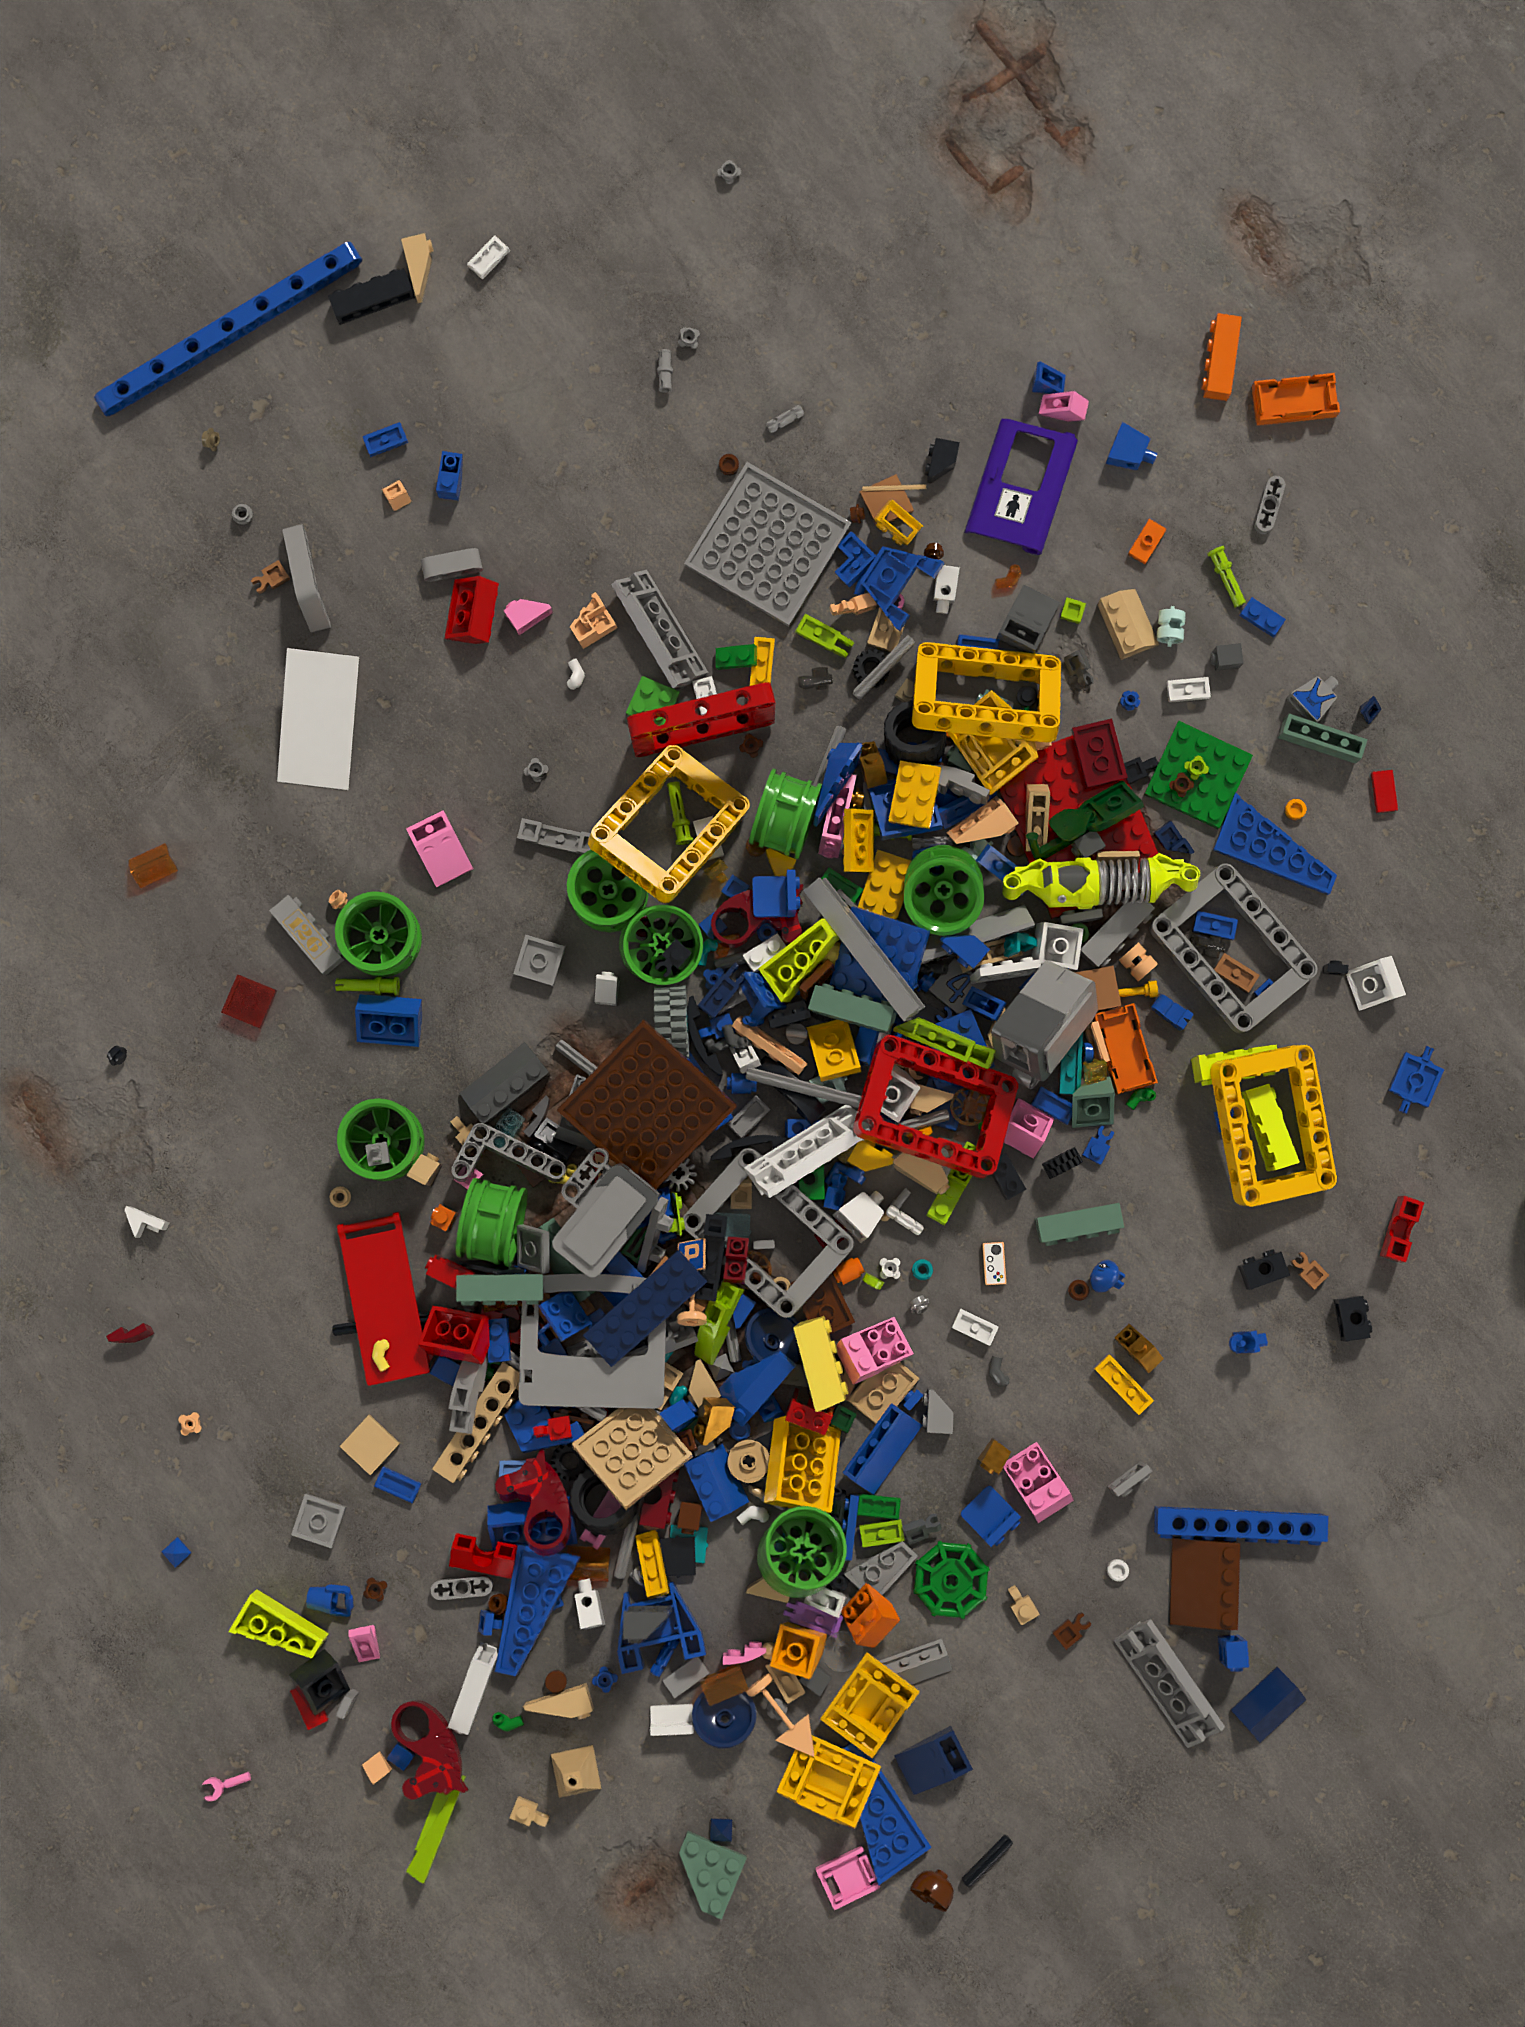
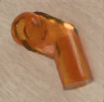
M1011 565L1006 577L995 579L997 589L1012 587L1017 584L1022 574L1019 565Z
M737 932L723 936V938L736 940L740 938V934ZM718 944L716 954L719 957H726L730 948Z

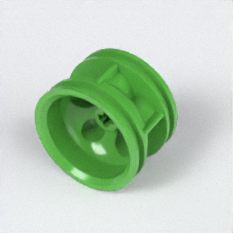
M937 845L923 850L911 861L904 880V904L910 919L918 927L930 930L931 934L940 936L960 933L977 920L984 904L983 876L978 863L968 852L955 846ZM944 866L945 869L941 874L936 875L930 871L931 867ZM961 870L968 877L964 881H957L954 879L953 873ZM922 882H927L931 887L929 892L925 894H920L916 891V886ZM942 884H946V890H942ZM956 893H964L968 897V901L963 905H958L954 902L953 897ZM933 901H943L945 904L944 910L939 913L933 912L930 908Z
M589 850L582 854L570 869L567 879L569 900L579 919L590 928L601 932L621 931L626 922L647 906L649 893L627 876L623 880H615L612 877V871L615 867L596 852ZM593 869H598L602 872V880L598 883H593L588 879V873ZM610 887H612V891H613L614 893H613V894L609 893V894L606 896V895H605L606 893H605L604 889H605V888H606V889H609ZM626 889H633L636 892V897L631 902L622 900V893ZM586 893H594L597 896V902L594 905L588 906L582 902V898ZM606 906H616L618 913L614 917H606L603 914Z

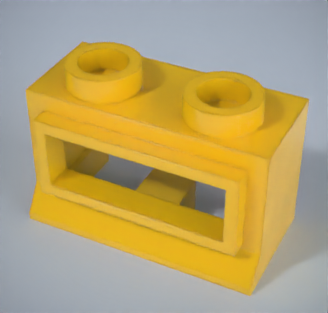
M889 500L873 519L877 522L876 527L884 533L886 531L893 536L891 539L899 546L902 544L904 546L908 545L923 527L920 522L894 500ZM889 511L912 529L908 537L884 519Z

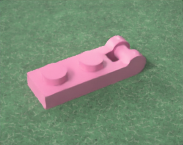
M610 1491L607 1492L593 1515L594 1518L609 1517L620 1508L621 1504ZM585 1529L579 1539L584 1542H590L593 1544L592 1547L598 1550L606 1536L599 1535L596 1537L591 1534V1531L589 1532Z

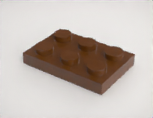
M832 1273L802 1306L807 1320L825 1316V1320L830 1321L832 1332L829 1335L855 1323Z

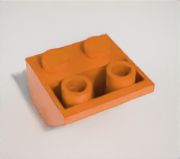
M867 1583L864 1584L841 1611L856 1645L875 1648L900 1621L892 1603Z

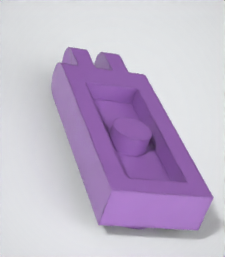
M796 1600L795 1604L791 1602L786 1603L787 1607L793 1609V1612L788 1610L783 1612L784 1615L791 1617L790 1622L837 1637L843 1619L842 1615L837 1618Z

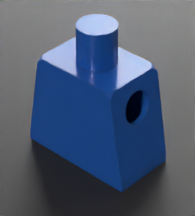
M1122 422L1106 464L1138 470L1142 461L1153 465L1158 453L1147 449L1150 441L1148 436Z

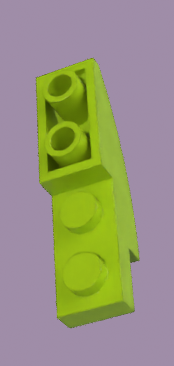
M968 1141L963 1147L972 1151L976 1150V1146ZM950 1169L947 1175L950 1188L942 1195L939 1193L936 1195L926 1216L945 1225L972 1175Z
M724 1280L718 1291L716 1301H709L704 1314L707 1317V1323L700 1325L697 1335L698 1341L695 1345V1355L710 1365H713L730 1330V1327L727 1325L744 1291L734 1283L724 1282Z

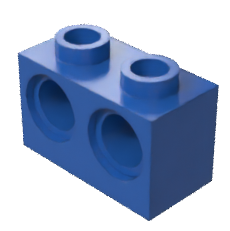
M1240 1635L1218 1636L1219 1662L1232 1672L1243 1671V1668H1248L1247 1640Z

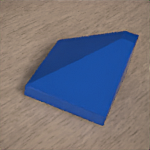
M771 1395L758 1409L765 1423L785 1416L774 1395Z

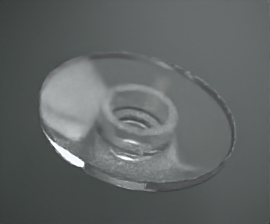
M839 1631L832 1634L825 1641L822 1651L825 1664L836 1672H848L855 1669L864 1656V1646L856 1645L850 1631ZM845 1646L843 1651L838 1650L840 1647Z

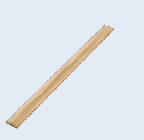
M926 485L862 487V491L926 489Z

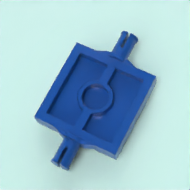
M1426 1046L1422 1057H1416L1405 1052L1388 1091L1399 1095L1403 1099L1399 1109L1402 1113L1407 1114L1411 1103H1417L1426 1108L1429 1107L1444 1072L1443 1068L1434 1065L1430 1061L1434 1049Z

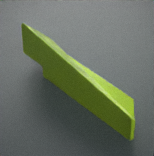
M917 1017L893 1028L895 1032L965 1062L970 1061L986 1069H989L993 1064L996 1051L994 1048L975 1044L976 1042L922 1018Z
M463 1775L462 1780L465 1781L466 1776ZM457 1790L452 1791L448 1795L437 1792L415 1848L417 1853L406 1871L420 1883L424 1884L428 1877L460 1794Z

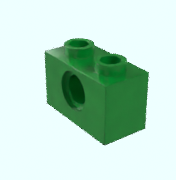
M823 1164L811 1173L815 1177V1182L812 1185L805 1184L803 1177L799 1179V1184H795L810 1200L825 1199Z

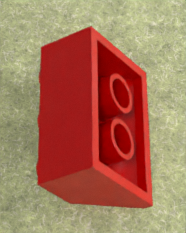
M482 576L454 580L444 639L472 644L489 643L499 583Z
M432 1306L418 1345L431 1355L483 1364L490 1346L488 1316Z

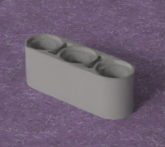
M477 548L464 549L421 559L424 581L434 582L482 571L479 549Z

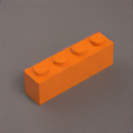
M1218 313L1215 320H1211L1209 332H1212V338L1208 340L1206 349L1210 353L1209 359L1206 358L1204 364V371H1207L1206 378H1203L1201 390H1204L1203 398L1228 401L1231 395L1241 316Z

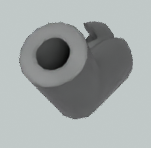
M725 1038L716 1044L713 1039L704 1042V1047L710 1054L722 1052L730 1047L726 1043Z
M992 1356L989 1376L997 1386L1006 1387L1010 1380L1001 1371L1003 1358Z

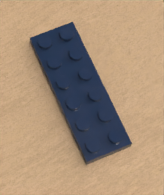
M678 1250L583 1336L612 1367L707 1283V1280L686 1256Z

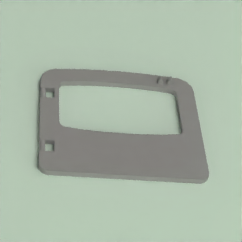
M585 1274L543 1275V1293L562 1291L631 1293L646 1278L599 1274L596 1277H589ZM522 1301L519 1401L523 1405L651 1409L662 1406L664 1402L666 1319L649 1333L648 1352L645 1355L623 1357L614 1366L610 1367L602 1357H576L540 1352L538 1349L539 1304L534 1305V1316H527L526 1301ZM525 1370H532V1383H525Z

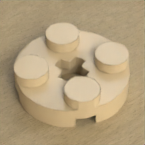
M749 1439L736 1443L730 1449L727 1458L729 1471L742 1482L753 1483L759 1481L768 1470L769 1453L767 1449L759 1442ZM746 1455L755 1460L752 1462L751 1467L743 1464Z

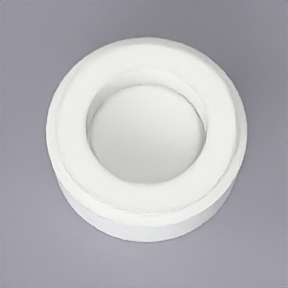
M1114 1559L1108 1564L1107 1573L1114 1581H1123L1128 1577L1129 1567L1123 1560Z

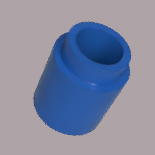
M731 1073V1077H727V1090H731V1094H751V1092H756L757 1082L746 1079V1073Z

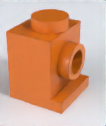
M439 1204L438 1208L436 1207L431 1215L432 1220L430 1223L449 1232L459 1213Z

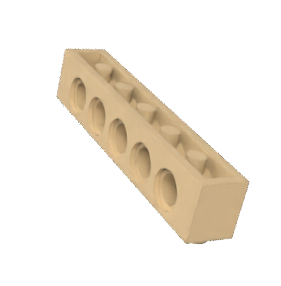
M502 1362L477 1400L472 1434L456 1432L432 1470L452 1483L456 1482L457 1479L459 1481L462 1480L468 1471L465 1469L468 1462L473 1463L479 1454L476 1451L479 1445H485L491 1436L488 1433L492 1426L497 1427L503 1418L500 1414L504 1407L508 1409L513 1403L514 1398L512 1395L516 1390L519 1391L520 1371L506 1362ZM502 1381L510 1384L508 1393L500 1391L499 1385ZM490 1399H495L498 1402V1409L496 1411L488 1408L487 1404ZM478 1417L485 1418L487 1422L485 1428L477 1427L476 1419ZM466 1435L474 1437L475 1443L473 1446L469 1447L464 1443ZM454 1453L462 1455L463 1461L461 1464L453 1462L452 1456Z

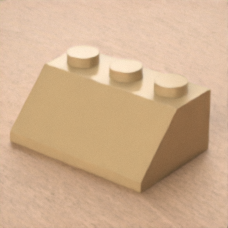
M1136 589L1118 591L1100 599L1097 604L1121 660L1159 645Z

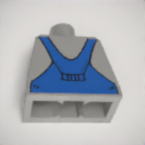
M1317 676L1294 690L1287 697V700L1305 719L1317 723L1336 700L1337 695L1333 690L1339 683L1333 676H1330L1325 681Z

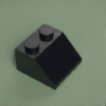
M325 1649L289 1674L296 1690L314 1716L350 1690L338 1662Z

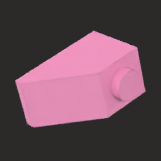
M1075 391L1045 394L1042 397L1039 414L1067 422L1085 420L1089 401Z
M523 599L517 602L515 600L510 602L506 609L503 610L518 635H521L553 613L549 604Z

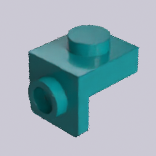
M1019 932L1006 937L1004 956L1009 958L1020 951L1025 952L1037 947V938L1031 937L1027 933Z

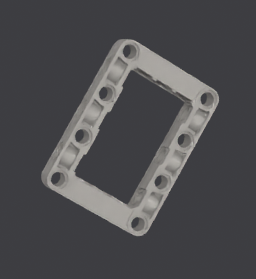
M1227 863L1221 864L1198 883V887L1194 891L1184 894L1155 918L1149 927L1150 933L1228 1026L1238 1034L1251 1030L1317 974L1318 968L1315 961L1238 871ZM1220 871L1227 872L1228 880H1223L1220 877ZM1219 892H1225L1234 903L1233 906L1248 924L1251 923L1261 934L1260 938L1288 966V971L1246 1006L1243 1005L1178 928V926ZM1247 902L1255 905L1254 912L1247 909ZM1157 923H1163L1166 926V931H1158ZM1274 934L1281 935L1282 943L1275 942ZM1184 954L1192 956V964L1184 961ZM1302 965L1309 968L1308 975H1304L1301 972ZM1211 986L1219 988L1220 993L1218 996L1211 993ZM1239 1017L1247 1021L1245 1028L1239 1026Z
M750 1148L742 1150L683 1216L685 1230L695 1239L704 1238L706 1214L713 1215L722 1207L726 1199L738 1189V1186L748 1176L744 1169L747 1166L744 1162V1156L747 1153H752L755 1161L762 1157L756 1150ZM794 1184L786 1187L783 1193H778L774 1196L828 1245L787 1291L777 1285L770 1275L749 1258L747 1260L745 1284L776 1313L785 1318L793 1316L854 1247V1240L851 1235L812 1200L806 1197ZM814 1209L817 1212L818 1216L815 1221L807 1219L806 1213L808 1210ZM691 1216H696L699 1220L695 1228L690 1227L688 1224V1219ZM726 1236V1239H725V1244H727V1241H728V1237H727V1236ZM842 1237L849 1241V1246L845 1250L840 1249L837 1244L838 1240ZM723 1256V1264L725 1265L726 1256ZM753 1272L761 1275L759 1284L751 1282L750 1276ZM784 1301L792 1303L793 1308L791 1312L787 1313L782 1310L781 1305Z

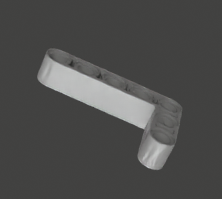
M303 524L284 528L283 535L294 590L309 630L312 633L331 628L329 616L318 591L305 528Z
M477 1123L472 1127L452 1165L454 1179L458 1182H465L471 1177L486 1148L553 1182L563 1180L566 1174L565 1165L561 1161L484 1123ZM480 1129L485 1130L487 1135L483 1139H479L475 1136L476 1131ZM497 1139H503L506 1143L504 1147L497 1148L494 1146V1142ZM474 1148L477 1150V1154L474 1157H468L465 1154L466 1150ZM522 1148L524 1155L522 1157H515L512 1154L514 1149ZM533 1158H541L543 1164L539 1167L533 1166L531 1163ZM463 1166L467 1168V1173L464 1176H458L455 1173L458 1167ZM555 1166L560 1167L562 1173L559 1176H553L550 1173L551 1168Z

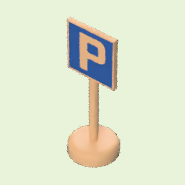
M706 1238L678 1243V1250L686 1256L697 1270H704ZM695 1293L689 1298V1311L678 1314V1324L700 1326L707 1323L706 1315L695 1311Z

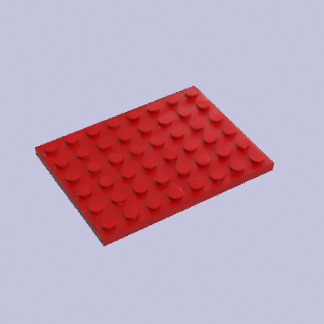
M1073 735L1053 742L1052 746L1037 751L1038 758L998 789L1003 802L1018 821V824L1015 826V832L1021 841L1028 864L1035 861L1031 851L1025 850L1027 784L1048 785L1050 790V820L1051 817L1064 809H1078L1088 799L1119 782L1086 789ZM1127 779L1123 780L1131 788L1130 784H1128ZM1141 810L1136 811L1111 827L1097 832L1106 845L1102 851H1139L1138 873L1140 872L1141 858H1150L1158 854ZM1049 821L1047 843L1058 837L1051 829ZM1069 845L1044 861H1075L1076 858L1071 851L1073 847ZM1097 854L1090 857V859L1096 860ZM1046 905L1051 919L1063 915L1065 911L1078 909L1077 906L1050 908Z

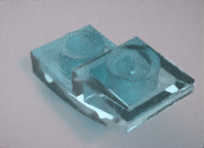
M508 1107L494 1129L514 1138L526 1118ZM497 1139L494 1142V1146L502 1148L506 1142L503 1139Z

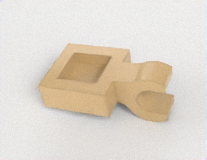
M456 1116L450 1122L460 1132L456 1139L463 1145L474 1125L471 1123L466 1127ZM476 1131L475 1136L479 1139H483L484 1137L480 1134V1132ZM469 1148L467 1151L470 1153L474 1148Z
M1015 1585L1008 1589L1015 1601L1010 1607L1021 1626L1040 1615L1029 1595L1022 1598Z
M518 1796L510 1819L530 1826L531 1822L534 1821L538 1825L545 1827L550 1816L537 1811V1803Z

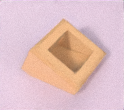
M400 480L382 489L394 511L411 503V499Z
M380 1751L362 1764L372 1784H375L392 1770V1767Z

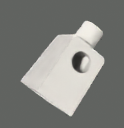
M943 565L937 574L933 601H937L936 613L948 614L949 603H954L960 567ZM942 589H947L948 595H943L941 593Z
M874 1191L870 1196L862 1192L836 1211L833 1216L862 1243L870 1236L884 1214V1211L878 1206L884 1198L877 1191Z
M590 1579L577 1581L580 1593L575 1594L580 1628L587 1630L604 1626L605 1620L598 1591L592 1590ZM587 1598H591L592 1602L589 1607L585 1606Z

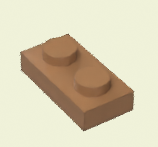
M1225 953L1214 967V971L1220 977L1246 993L1250 992L1260 976Z

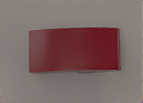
M728 1236L724 1282L745 1284L749 1238Z

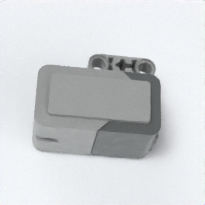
M1046 960L994 1024L991 1036L993 1048L996 1050L995 1058L1015 1068L1012 1076L1019 1084L1033 1089L1039 1080L1045 1081L1093 1020L1098 1010L1095 982Z
M603 1148L592 1150L564 1184L562 1195L577 1210L557 1233L552 1243L553 1248L589 1277H596L605 1269L651 1212L661 1195L627 1165L621 1163L612 1167L608 1165L609 1154ZM596 1152L604 1154L605 1160L603 1163L598 1164L594 1161L593 1155ZM589 1161L598 1170L595 1171L593 1168L589 1172L590 1179L585 1178L583 1180L581 1178L583 1175L581 1170L585 1171L590 1167V1165L586 1164ZM602 1170V1175L594 1185H590ZM569 1185L576 1186L578 1193L575 1197H570L567 1194L566 1190Z

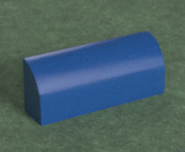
M891 1403L842 1473L874 1495L916 1436L922 1424Z

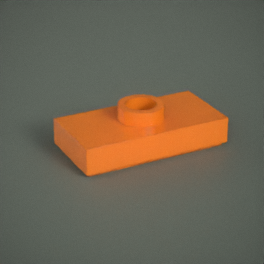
M1149 519L1128 555L1146 564L1167 529Z

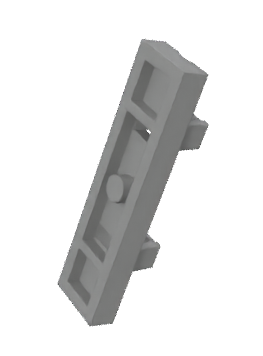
M662 1196L652 1209L637 1266V1270L645 1273L653 1261L660 1263L666 1253V1250L657 1244L660 1232H668L673 1226L674 1219L665 1215L669 1200Z

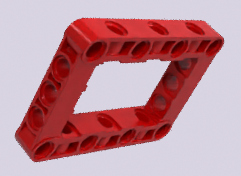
M765 682L627 717L635 757L661 753L669 745L685 747L774 724L776 702L771 683ZM746 697L748 703L740 705L737 703V699ZM699 707L707 709L704 715H698L695 711ZM740 716H746L748 718V722L745 724H740L737 721V718ZM658 717L666 719L663 725H656L654 723ZM704 725L708 727V731L705 734L699 733L697 731L699 726ZM661 735H665L669 738L668 741L664 744H661L657 741L658 737Z
M887 1035L875 1046L853 1124V1131L859 1138L978 1178H985L993 1174L997 1169L1018 1090V1082L1011 1075L990 1068L986 1069L970 1061L965 1062L949 1054L894 1035ZM884 1043H888L891 1046L892 1052L885 1049ZM924 1056L930 1059L931 1065H927L924 1062ZM894 1063L990 1096L975 1151L963 1148L961 1144L940 1137L934 1138L925 1135L922 1131L902 1124L895 1125L883 1121L880 1112L883 1102L887 1098L885 1094L888 1083L893 1077L891 1073ZM963 1070L969 1072V1079L963 1075ZM1002 1083L1008 1086V1092L1003 1090ZM862 1122L869 1124V1131L863 1129ZM902 1135H906L909 1138V1144H905L902 1141ZM942 1148L948 1151V1158L942 1155ZM982 1161L987 1164V1166H988V1170H987V1171H985V1170L982 1169V1167H981V1162H982Z

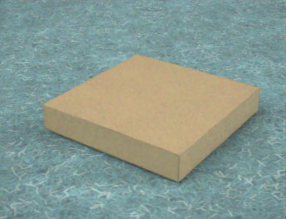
M368 1415L340 1447L369 1475H372L397 1448L400 1442L371 1415Z

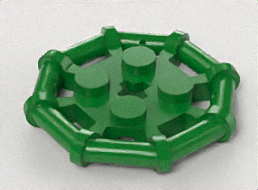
M938 1541L937 1545L919 1560L916 1559L915 1561L916 1574L913 1593L920 1598L932 1616L956 1617L962 1620L981 1602L987 1600V1580L990 1568L985 1565L971 1548V1544ZM946 1551L959 1552L961 1556L959 1559L947 1558ZM940 1553L942 1560L935 1566L931 1567L927 1564ZM967 1556L977 1569L971 1571L964 1563ZM924 1569L930 1572V1583L928 1585H923ZM948 1575H955L957 1577L954 1586L946 1584L948 1580L946 1577ZM979 1575V1586L977 1591L975 1589H972L973 1576ZM932 1590L939 1598L936 1603L926 1594L927 1591ZM970 1593L975 1596L966 1605L962 1606L961 1601ZM943 1602L956 1603L957 1609L943 1608L942 1604Z

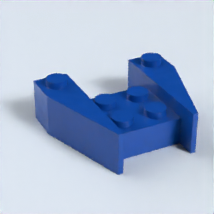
M673 1581L669 1583L671 1594L631 1603L629 1591L624 1593L617 1651L622 1674L643 1670L644 1663L640 1647L680 1638L685 1660L707 1654L702 1630ZM629 1606H672L669 1616L646 1639H643L642 1643H628V1639H623V1615Z

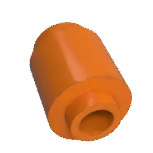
M857 1257L840 1263L832 1273L837 1283L842 1282L845 1285L861 1277V1274L865 1271Z

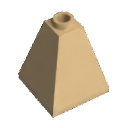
M901 1153L893 1160V1166L898 1172L935 1194L939 1193L942 1195L950 1188L948 1185L949 1180L939 1164L906 1153Z
M593 1745L551 1754L559 1798L601 1789Z

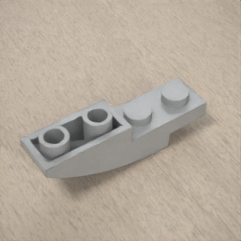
M931 765L941 767L942 769L937 794L945 795L947 790L951 789L954 794L964 795L976 804H987L990 790L974 783V774L954 767Z
M488 1351L483 1364L462 1361L449 1403V1409L453 1410L449 1431L472 1434L478 1393L483 1392Z

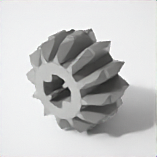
M686 1158L684 1163L677 1167L682 1168V1172L685 1171L684 1176H681L678 1180L676 1176H673L672 1172L663 1181V1183L672 1181L668 1186L669 1189H672L674 1184H677L676 1191L679 1192L680 1184H683L685 1190L688 1189L686 1181L694 1184V1181L689 1176L695 1177L697 1173L689 1172V1170L694 1169L695 1165L686 1166L690 1159Z

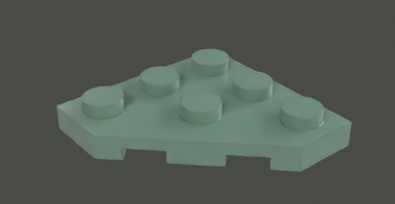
M687 1831L679 1854L703 1912L722 1920L747 1856Z

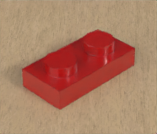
M296 1688L290 1691L308 1730L329 1720L325 1710L314 1716Z

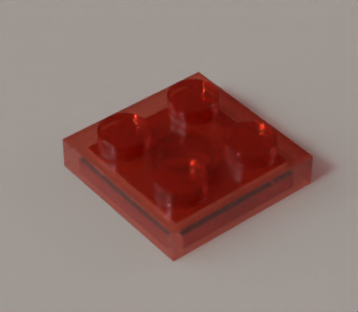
M237 974L221 1013L261 1029L277 990Z

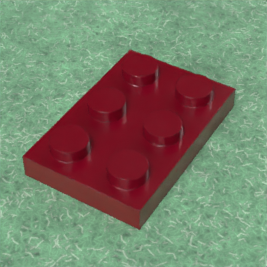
M1112 718L1071 729L1086 789L1128 778Z

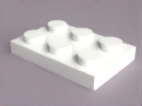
M1032 957L1020 959L1018 963L1007 960L1000 962L998 966H993L992 963L980 965V968L975 969V972L970 975L971 984L1029 976L1040 968V959L1033 960Z

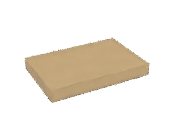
M899 1362L863 1380L850 1395L848 1401L873 1423L877 1424L889 1405L892 1403L898 1406L920 1378Z

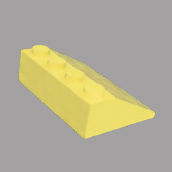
M825 1316L800 1322L794 1327V1332L816 1412L844 1401L849 1393L846 1382L841 1380L840 1374L843 1373L841 1362L836 1361L834 1354L837 1353L836 1343L830 1339L829 1333L832 1332L830 1321L825 1320Z

